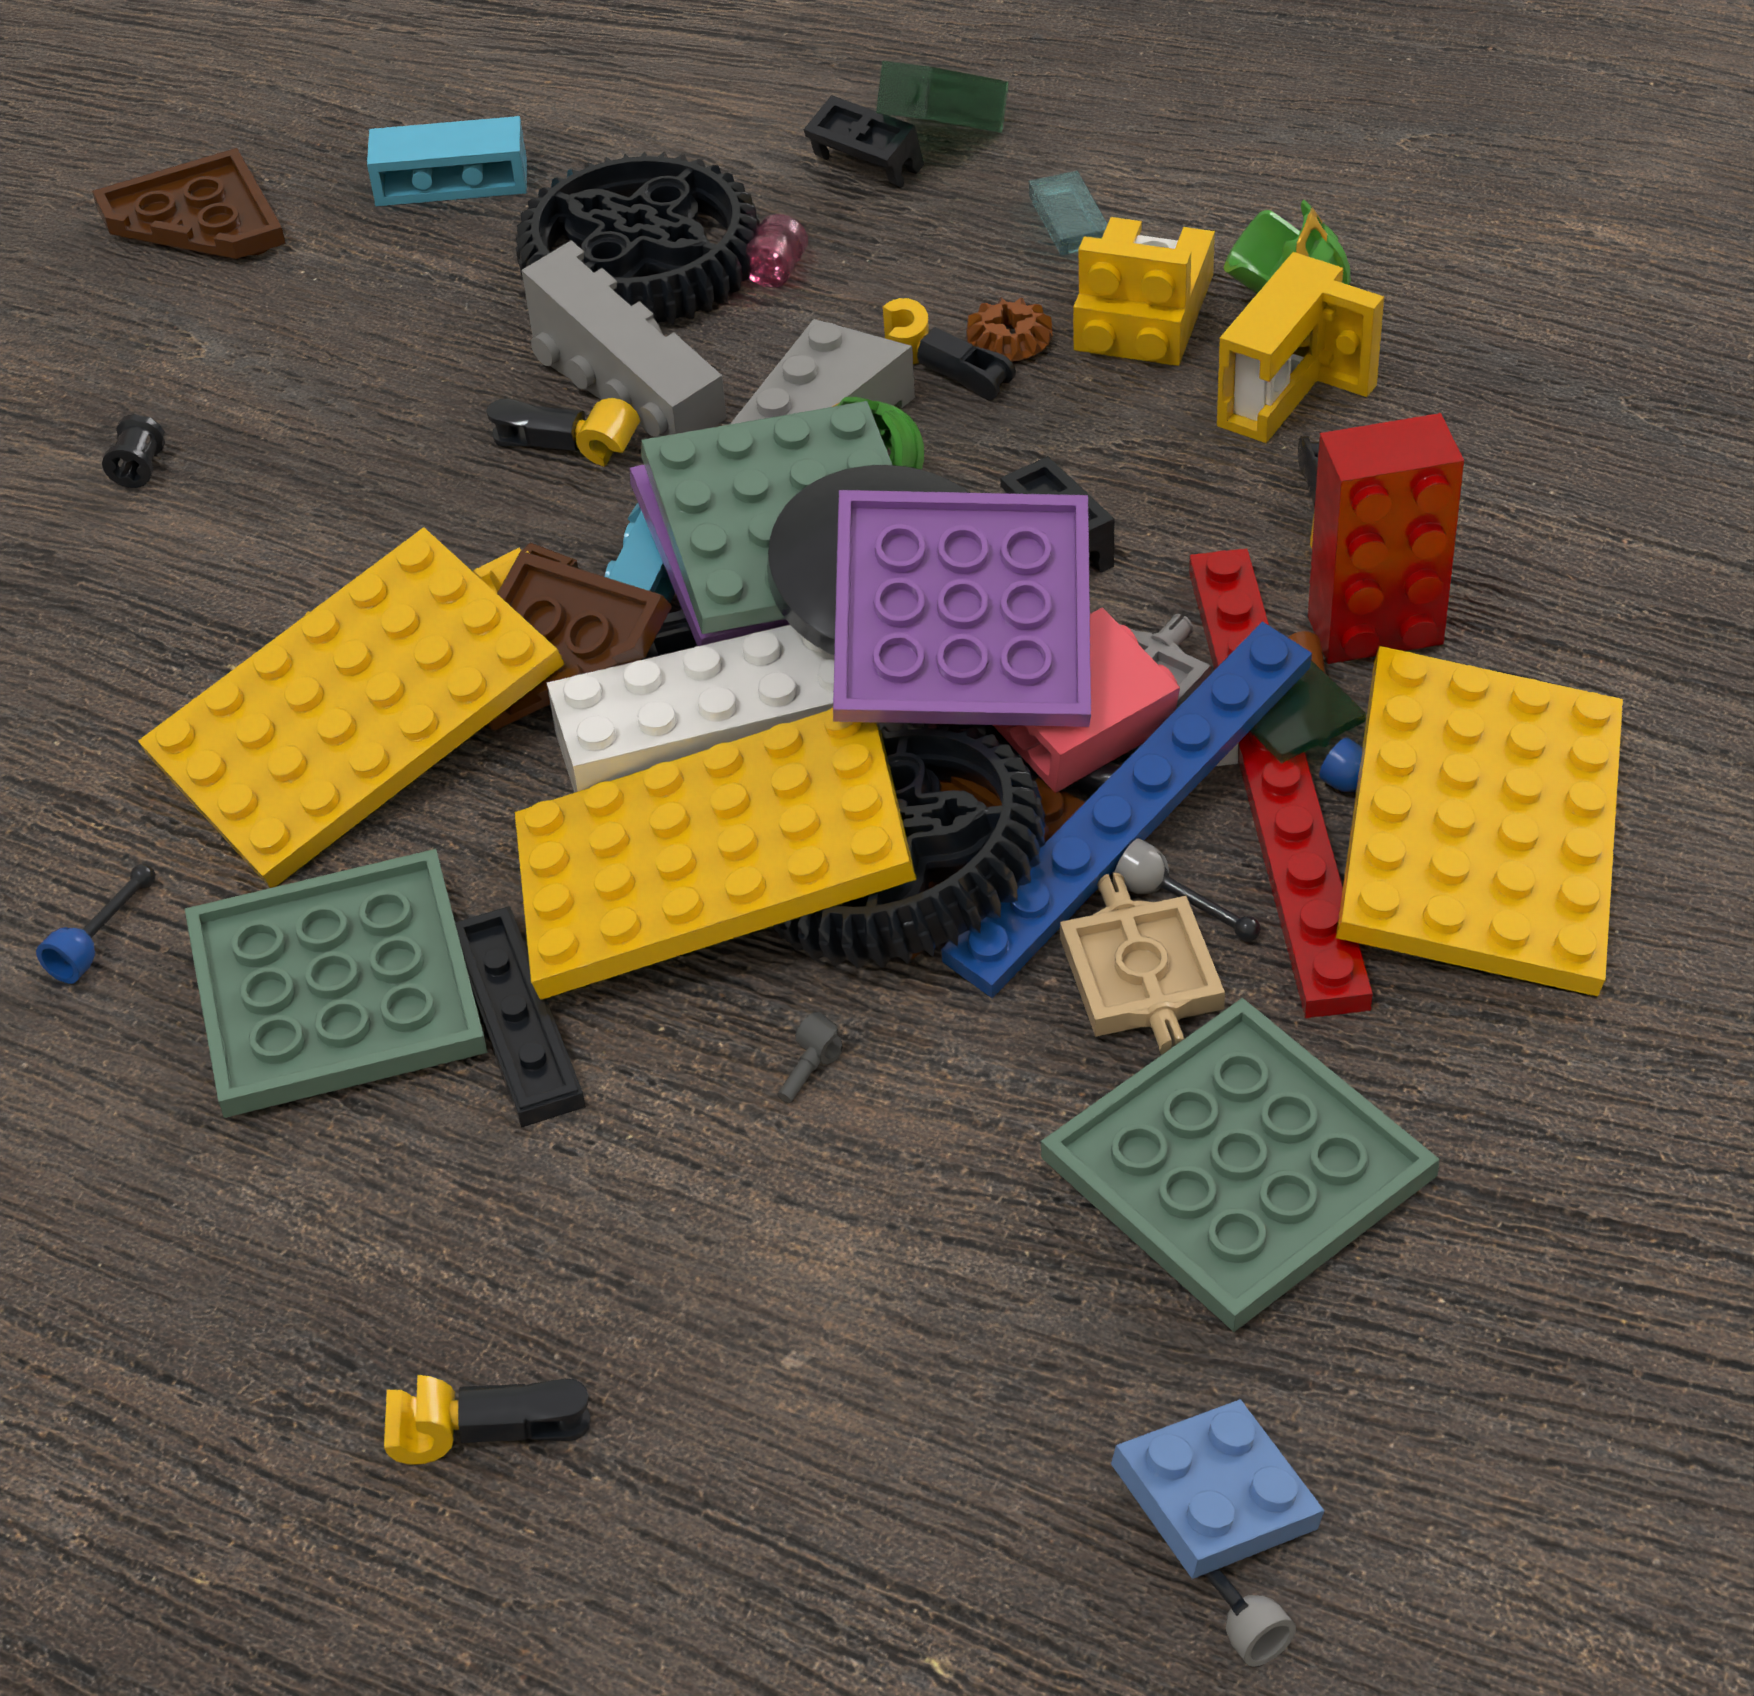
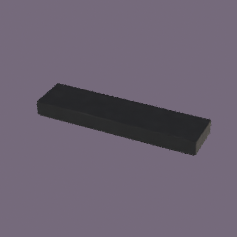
M507 906L455 922L476 1007L521 1128L585 1108L581 1086L547 999L540 1000L531 983L528 951L511 907Z

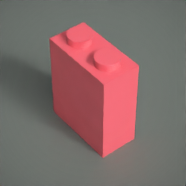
M1103 607L1090 614L1091 719L1089 727L993 725L1055 793L1143 744L1177 708L1180 687L1172 672L1166 666L1158 665L1139 645L1133 632L1127 626L1119 625Z

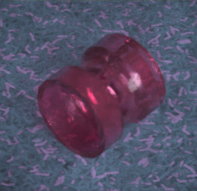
M773 214L763 219L757 228L754 238L749 241L746 248L752 267L748 277L753 282L769 288L780 287L787 282L793 272L795 263L801 259L808 246V235L804 227L797 220L783 214Z

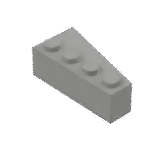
M572 240L522 269L533 336L531 347L535 356L543 365L551 366L571 379L578 388L586 389L601 400L616 398L627 402L637 411L641 420L639 425L653 437L712 428L727 419L722 375L674 332L665 337L658 323L653 318V313L640 301L630 306L614 291L617 287V281L603 268L592 272L582 263L584 251Z
M813 319L731 424L828 408L841 402L844 397H860L903 408L915 398L912 346Z

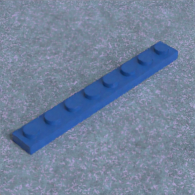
M1262 621L1040 848V864L1031 868V883L1018 886V901L1001 903V918H984L981 921V933L968 930L959 935L958 947L948 942L942 948V963L993 998L1060 929V922L1067 921L1098 889V881L1106 874L1111 876L1114 873L1127 847L1138 838L1145 840L1310 669L1312 653Z

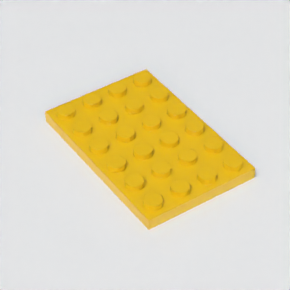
M423 527L139 739L138 742L148 757L269 888H273L561 668L564 662L554 645Z
M1379 646L1373 666L1362 758L1359 768L1336 938L1598 997L1606 978L1623 699Z
M833 707L827 711L790 723L775 725L768 730L732 742L714 745L710 749L670 762L658 763L649 769L612 781L600 782L590 788L560 798L541 801L532 807L515 812L531 983L540 1000L916 880L879 722H833Z

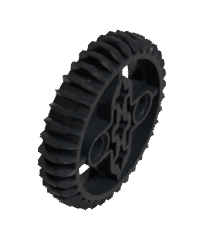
M644 152L640 157H628L626 154H624L623 158L610 160L605 157L603 163L596 165L586 162L583 170L569 169L565 179L553 178L551 187L539 189L538 198L529 200L528 209L521 213V222L517 225V247L515 249L522 276V269L549 254L556 241L562 235H566L570 241L572 240L584 251L582 263L592 272L603 268L617 281V287L614 291L630 306L640 301L653 313V318L657 323L666 321L674 325L675 319L683 316L692 320L695 312L698 310L711 312L713 302H727L729 292L735 293L740 291L741 282L750 279L751 269L757 266L759 245H761L759 215H756V207L752 202L751 194L745 192L743 183L734 181L733 174L721 173L718 165L706 167L703 159L688 162L685 155L668 158L666 152H663L658 157L648 156ZM698 211L714 218L727 229L726 234L717 245L709 242L704 235V228L696 221Z
M905 723L901 730L890 732L884 725L881 729L916 880L851 900L852 907L833 906L771 926L772 929L778 933L781 939H786L787 942L791 943L795 951L804 950L809 953L813 960L825 956L836 966L848 959L859 969L869 959H873L883 968L890 958L899 956L908 964L914 953L924 950L933 957L935 947L947 941L958 947V938L962 933L968 930L981 933V921L984 918H1001V903L1018 901V886L1031 883L1030 871L1031 868L1040 864L1039 852L1040 848L1045 845L1044 828L1046 827L1044 821L1045 811L1041 803L1042 798L1036 781H1033L1029 768L1024 765L1022 758H1018L1013 753L1010 745L1000 744L994 734L982 736L976 726L961 731L957 724H947L942 729H939L936 724L926 723L922 728L915 729L911 723ZM952 776L972 781L994 793L1000 799L1002 805L986 807L984 803L978 802L973 794L966 791H942L939 780L952 781ZM929 882H941L929 889Z

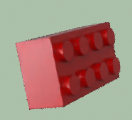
M1441 413L1320 433L1308 618L1314 633L1320 638L1322 652L1327 664L1376 656L1379 646L1408 651L1444 644L1464 459Z

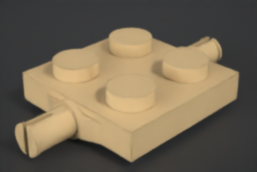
M1113 873L1112 884L1109 874H1106L1097 884L1106 907L1091 916L1060 922V940L1095 1037L1139 1027H1151L1159 1046V1052L1162 1055L1185 1039L1178 1020L1224 1010L1225 991L1187 896L1158 902L1133 901L1126 888L1124 877L1119 873Z

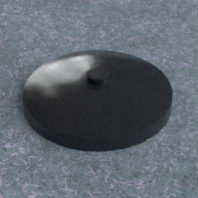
M868 465L844 469L822 477L806 486L785 505L777 517L769 539L768 582L780 612L801 636L827 653L835 654L839 490L971 492L937 474L896 465Z

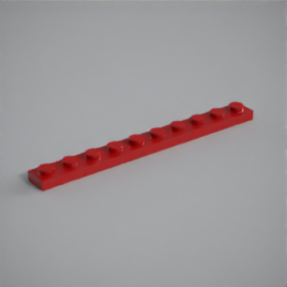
M1247 548L1189 555V574L1214 670L1262 621L1269 625ZM1287 692L1238 742V763L1305 1018L1371 1011L1373 993L1359 943L1336 938L1343 886Z

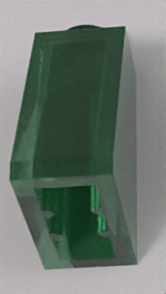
M882 61L876 113L904 121L1002 133L1009 82L931 66Z

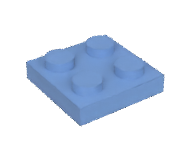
M1241 1399L1116 1445L1111 1465L1192 1579L1318 1529L1324 1514V1509Z

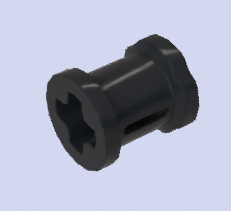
M131 414L124 416L119 421L116 428L117 442L115 446L110 447L105 452L102 467L109 479L118 485L127 488H138L149 482L152 476L153 465L151 461L164 448L165 431L152 418ZM149 435V436H150V440H149V442H148V444H147L145 441H146L147 436ZM120 458L123 460L121 467L118 465Z

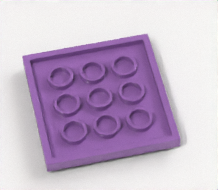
M839 490L833 722L1089 727L1091 719L1088 495Z

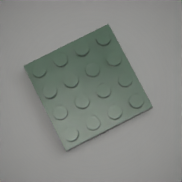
M867 401L641 440V457L701 633L707 634L785 619L772 596L767 573L769 539L777 517L785 505L803 488L829 474L859 466L892 465Z
M436 849L185 908L217 1097L224 1118L488 1053Z
M1244 998L1235 1002L1041 1140V1158L1233 1332L1437 1177L1440 1160Z

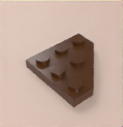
M238 148L92 191L97 210L111 235L234 259L248 255H259L271 248L286 244L282 226Z
M520 551L497 594L558 649L564 665L484 727L495 731L549 705L550 699L547 682L644 659L672 605L661 594Z

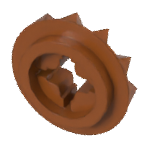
M1000 297L998 304L982 303L977 313L968 315L966 338L968 343L1003 354L1010 361L1023 360L1040 353L1048 346L1052 339V319L1044 314L1040 304L1027 306L1023 298H1019L1015 302H1006ZM1006 325H1012L1015 329V334H1011L1010 330L1006 329Z

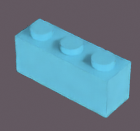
M520 116L369 129L367 167L375 206L527 193V157Z

